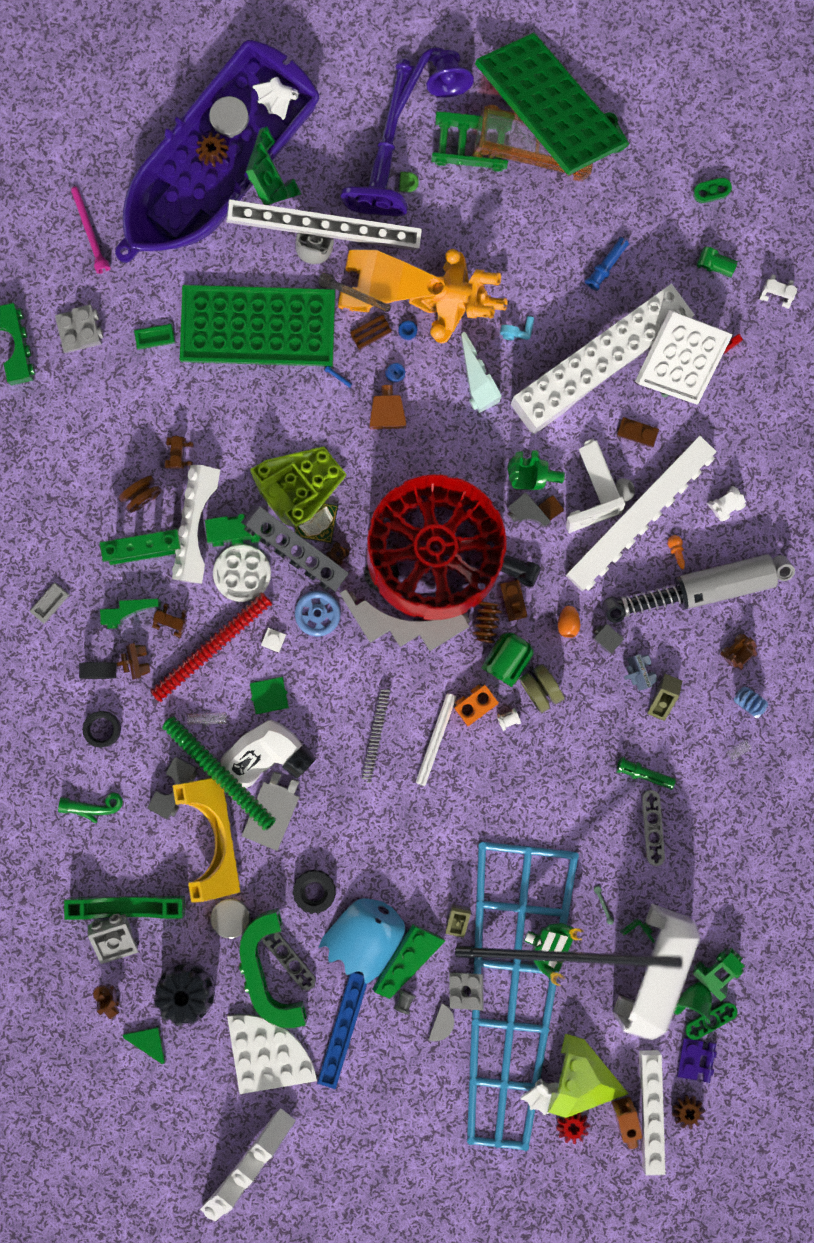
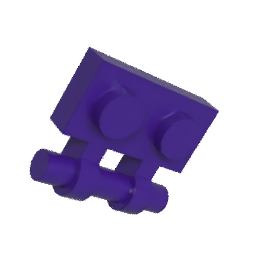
M683 1037L677 1077L697 1080L698 1073H703L702 1081L710 1083L711 1076L714 1074V1058L717 1056V1051H715L716 1043L709 1042L708 1049H703L702 1040H692ZM701 1055L706 1056L705 1067L699 1066Z

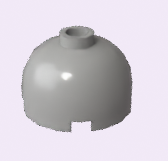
M297 233L295 250L301 260L308 264H321L330 257L334 246L333 238L331 240L328 237Z

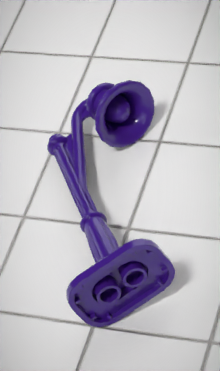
M434 47L423 52L415 66H411L410 61L407 59H400L399 63L396 64L397 75L382 142L378 143L379 149L373 165L369 186H350L343 188L341 191V200L349 210L363 214L395 217L407 214L408 205L404 197L396 191L387 189L392 154L395 150L393 140L398 118L426 63L429 61L436 67V72L426 82L427 90L431 95L442 98L455 97L471 88L474 83V75L469 70L459 66L460 55L458 52Z

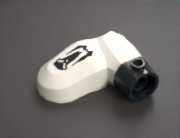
M268 720L244 734L222 756L220 763L222 764L221 766H224L234 776V779L238 780V783L242 784V787L247 788L252 786L260 775L275 763L282 764L284 770L298 779L312 765L316 757L289 729L276 721Z

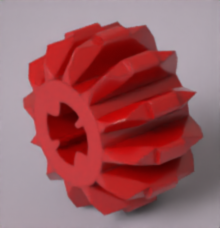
M580 1112L567 1118L564 1117V1119L558 1118L559 1125L556 1126V1129L560 1131L559 1137H565L566 1143L572 1139L573 1144H576L577 1138L583 1142L582 1135L588 1136L589 1133L586 1129L590 1127L589 1123L586 1122V1115L581 1116ZM572 1123L576 1125L575 1130L570 1129Z

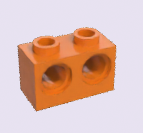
M478 684L470 690L472 694L469 697L465 698V696H462L455 702L457 706L454 709L467 726H470L499 704L486 685L481 687ZM482 692L488 696V701L485 704H481L477 700L478 695ZM465 704H469L473 708V712L468 716L462 713V707Z

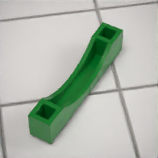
M185 896L69 897L64 900V920L110 918L114 914H120V916L125 914L126 917L179 919L185 916Z

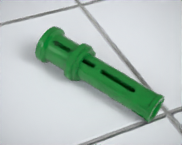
M623 756L620 758L616 768V773L622 772L630 775L632 779L641 778L670 790L673 789L676 778L642 767L641 763L628 761Z

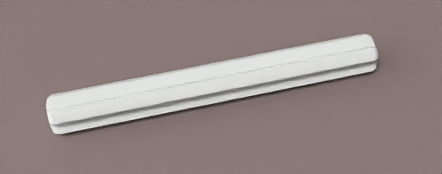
M446 694L416 780L417 784L425 786L456 700V696L453 694Z

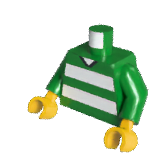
M563 923L549 924L546 928L542 927L539 934L528 931L524 942L533 945L532 950L568 952L573 939L582 940V938L577 937V932H584V930L581 928L574 929V927ZM533 960L538 969L551 979L553 984L560 986L556 981L557 977L560 976L562 979H565V976L556 973V971H560L563 962Z

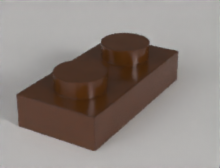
M623 417L616 436L653 448L659 429Z

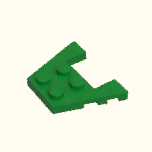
M267 126L259 130L246 170L249 180L252 182L258 197L264 205H270L301 195V191L294 178L287 180L285 184L283 183L267 152L275 143Z

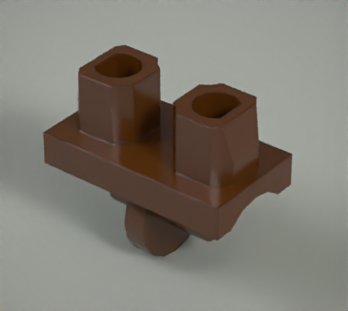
M135 643L127 645V655L126 653L120 654L122 661L117 662V667L123 666L124 673L131 671L132 680L139 679L141 676L150 673L148 663L139 664L138 657L147 655L146 646L135 645Z
M105 985L96 986L93 990V998L97 1001L96 1011L99 1015L105 1013L110 1020L119 1014V1009L117 1008L119 1001L116 998V989L113 985L110 989Z

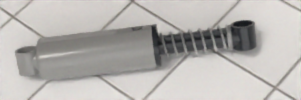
M769 554L677 576L674 578L675 586L671 585L668 589L664 586L662 590L657 588L655 592L648 590L647 594L641 592L640 596L633 594L631 598L628 596L621 597V599L609 597L604 600L602 608L607 619L613 623H618L624 617H629L630 613L636 615L638 611L643 613V610L649 609L651 611V608L656 607L659 609L658 607L663 605L666 608L667 604L673 606L675 602H679L682 610L775 588L778 585V579L781 581L790 580L795 574V569L786 556L778 555L772 559Z

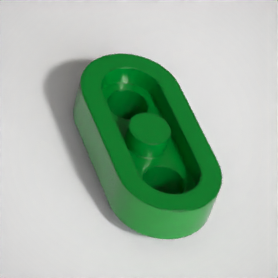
M726 178L702 182L695 187L693 197L698 203H708L724 199L730 194L732 184ZM718 187H723L724 192H720ZM700 191H704L706 196L702 197Z

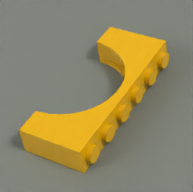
M212 778L173 785L176 805H190L201 811L210 822L215 838V850L210 866L201 877L188 883L191 902H205L239 893L240 882L237 874V863L234 855L224 788H221L220 784H217L216 780Z

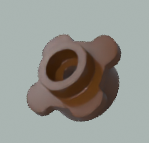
M336 542L333 544L331 551L327 552V557L333 559L336 564L342 565L344 558L349 556L350 552L348 549L341 547L340 543Z

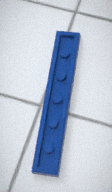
M354 972L349 976L317 1082L319 1085L333 1089L337 1087L367 984L364 982L363 973Z

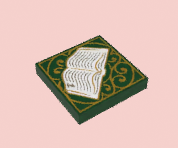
M324 503L310 520L295 528V533L303 539L332 544L338 505Z

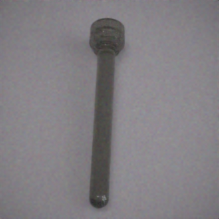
M324 272L319 277L318 284L324 289L334 288L385 312H389L391 309L389 304L337 282L334 276Z

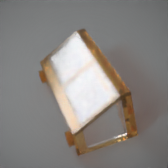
M496 105L484 106L481 110L472 156L482 157L483 154L489 155L490 158L496 156L565 173L516 113L501 110ZM593 163L573 173V180L583 182L591 175Z

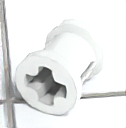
M515 708L503 715H496L503 731L516 723L521 724Z

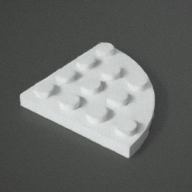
M248 1014L227 1016L240 1094L317 1081L316 1072L309 1055L300 1041L287 1029L272 1025L258 1016Z

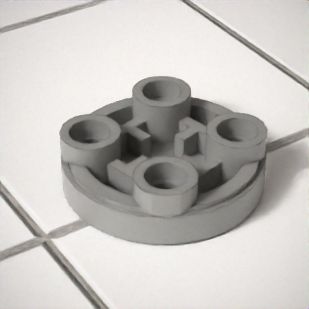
M226 96L218 99L212 105L210 121L213 128L219 134L232 138L246 128L249 122V115L245 104L240 99Z
M229 898L220 901L211 913V925L214 931L224 938H236L242 935L250 923L248 908L242 901Z

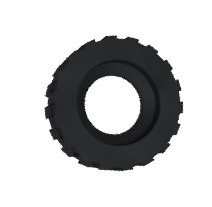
M321 870L306 871L298 877L293 886L294 901L302 911L309 912V914H319L322 911H326L332 905L336 896V886L333 879ZM311 882H318L324 888V895L318 901H311L305 895V888Z

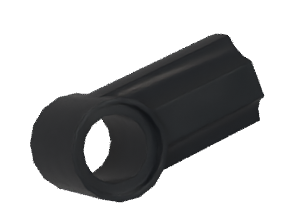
M506 555L500 571L517 578L525 586L533 587L541 572V567L536 563L529 561L525 563Z

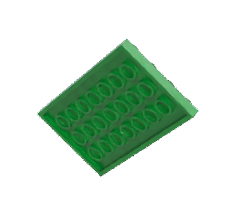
M182 285L180 362L333 367L335 289Z

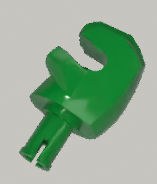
M532 450L529 459L523 458V451L516 452L507 466L509 480L515 489L540 490L545 487L546 481L563 484L565 472L548 470V461L541 459L537 450Z

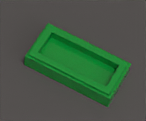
M172 324L134 330L138 350L175 344Z

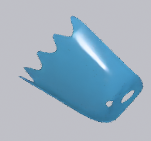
M362 898L346 909L322 937L318 948L328 947V962L343 961L347 975L357 971L364 974V982L367 984L382 974L404 938L405 924L391 906L379 900ZM378 907H385L389 911V914H382L378 910ZM379 918L382 922L377 923L375 919Z

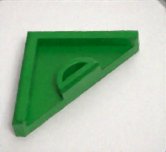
M159 1027L123 1034L125 1040L159 1063L165 1064Z

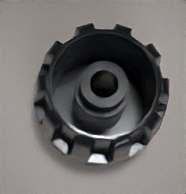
M182 962L169 968L160 977L155 988L154 1005L160 1009L161 1013L159 1016L163 1020L170 1019L175 1026H182L186 1023L192 1025L209 1012L215 997V981L212 975L209 976L204 971V966Z

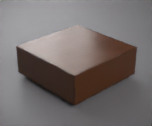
M554 495L538 505L550 521L564 511Z

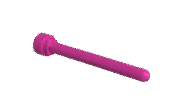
M74 186L71 188V192L96 259L94 261L95 271L97 274L103 273V268L109 271L111 269L110 264L102 256L79 189Z

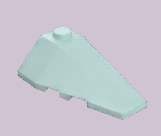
M463 332L461 334L470 397L472 398L469 402L474 410L477 409L480 413L500 403L501 394L491 375L485 374L486 369L483 361L476 358L477 352L467 334Z

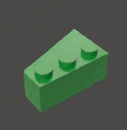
M245 514L205 520L207 543L212 544L213 547H222L227 542H232V545L243 544L244 540H251V543L260 542L261 537L257 534L252 536L244 530L246 526L241 521L246 516ZM265 523L261 526V532L266 531Z

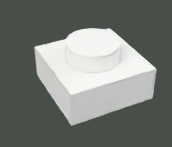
M268 628L261 646L280 652L286 634Z

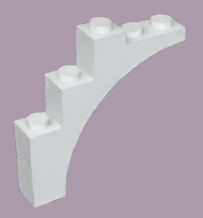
M280 1108L273 1115L237 1166L203 1204L200 1210L204 1212L207 1218L213 1219L216 1222L223 1214L226 1215L234 1207L244 1190L254 1181L264 1164L274 1155L296 1121Z

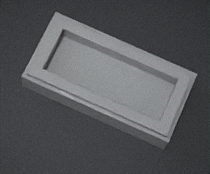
M54 582L30 609V612L45 624L70 594Z

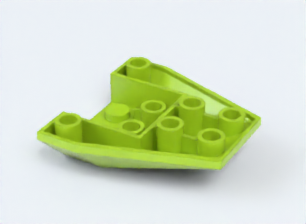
M324 446L268 459L250 469L261 496L282 523L293 528H297L310 520L347 476Z

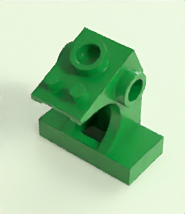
M725 948L724 951L720 952L716 957L717 962L713 966L707 968L699 961L693 970V975L720 1001L727 997L728 988L725 985L734 977L736 979L740 977L744 972L743 968L745 965L741 962L743 958L732 948L729 950ZM721 967L728 972L723 978H719L715 974Z

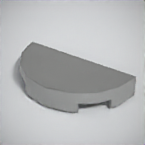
M444 1003L440 1005L428 1038L430 1041L444 1040L454 1028L453 1013Z

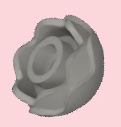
M626 478L618 479L616 481V488L620 498L623 497L624 501L631 500L635 494L633 483Z

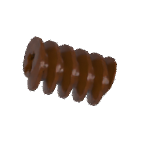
M481 601L479 605L483 609H478L477 612L482 616L475 618L480 624H474V628L478 631L472 632V635L477 637V639L473 640L493 644L495 641L491 639V636H497V633L492 631V629L499 627L494 621H500L496 614L502 613V611L497 608L500 605Z

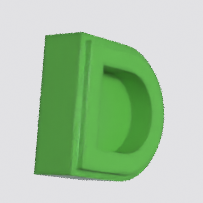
M400 172L399 192L410 193L415 191L419 184L418 177L411 172Z

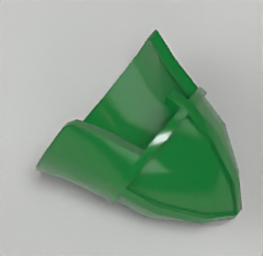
M701 982L691 985L678 999L674 1014L679 1015L685 1008H689L704 1016L707 1023L710 1024L711 991Z

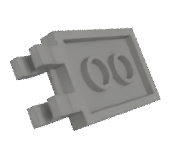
M273 772L270 783L263 782L257 800L259 804L263 805V808L268 810L267 813L270 812L272 814L271 817L274 816L276 818L275 823L271 828L263 831L262 826L259 827L257 825L258 822H254V818L249 817L242 837L278 851L300 796L295 795L299 781L292 779L288 789L278 785L282 774Z

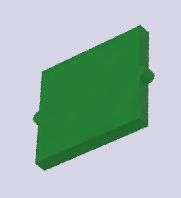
M283 677L250 683L251 701H253L256 715L289 708L286 696L288 691H285Z

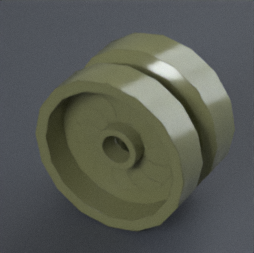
M543 664L533 669L537 681L529 673L519 678L526 693L541 714L550 709V704L546 697L556 705L565 700L558 683Z

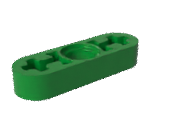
M723 1002L712 1008L710 1015L716 1017V1023L712 1026L706 1024V1019L702 1015L689 1021L685 1026L686 1035L692 1040H697L732 1021L738 1013L736 1006L731 1002ZM726 1006H728L729 1008H733V1010H731L730 1016H728L727 1014L721 1016L723 1018L722 1021L720 1020V1017L716 1014L717 1011H719L720 1014L724 1013ZM701 1020L702 1024L707 1028L706 1030H703L702 1027L697 1029L696 1035L689 1033L691 1026L694 1025L696 1028L701 1026L699 1023Z

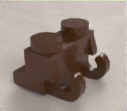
M167 437L166 445L171 446L170 460H165L164 468L184 469V466L193 465L191 461L183 462L184 447H194V443H184L186 442L184 437Z
M165 603L163 612L161 609L156 610L152 620V628L160 630L161 626L158 625L160 623L178 630L179 632L175 631L173 636L182 638L187 619H185L187 611H182L181 618L167 614L169 604Z
M740 633L736 636L735 643L730 648L725 647L720 655L729 665L742 670L744 668L743 665L752 656L756 657L758 654L755 650L757 648L755 641L751 637Z

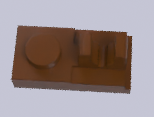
M515 580L500 584L509 622L527 618L520 582Z

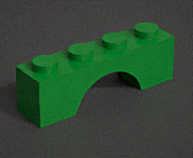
M15 303L0 306V330L10 333L15 343L12 356L3 363L7 382L11 386L34 381L33 375L36 374L33 363L30 364L29 357L32 356L30 346L26 345L25 338H28L25 326L22 327L21 320L24 319L23 312Z

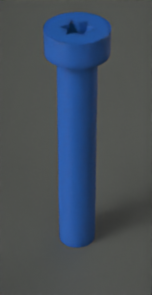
M331 366L325 368L324 371L326 373L329 372L349 388L352 386V383L331 369Z

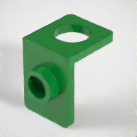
M638 918L620 931L625 936L639 925L652 943L655 942L650 935L653 932L646 922L642 924Z

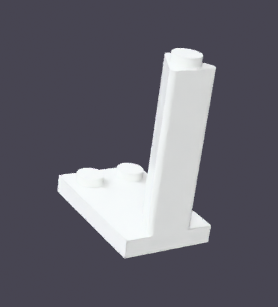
M594 439L586 441L584 447L579 449V452L601 505L583 512L577 510L570 513L566 522L568 533L622 514L625 506L623 497L620 498L598 441Z

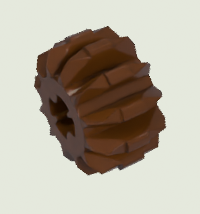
M209 132L208 138L204 135L201 136L203 142L197 141L199 148L196 149V153L199 154V160L204 161L206 166L212 163V166L216 167L217 161L223 164L222 158L228 157L226 152L229 150V147L225 145V138L220 139V134L217 133L213 137L212 133Z
M687 1094L684 1095V1101L678 1097L677 1101L680 1104L673 1103L672 1106L676 1110L671 1112L672 1116L675 1117V1123H680L683 1129L688 1125V1128L692 1130L694 1123L699 1127L698 1120L702 1121L705 1119L701 1115L705 1113V1109L701 1107L703 1104L701 1100L696 1101L694 1095L689 1100ZM687 1109H689L692 1113L689 1116L685 1112Z

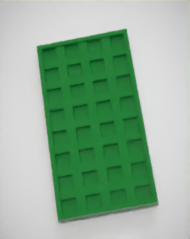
M535 32L476 59L475 65L568 176L626 146L627 140Z

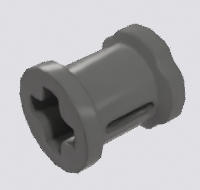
M400 989L399 1000L393 1008L409 1015V1008L413 999H416V995Z

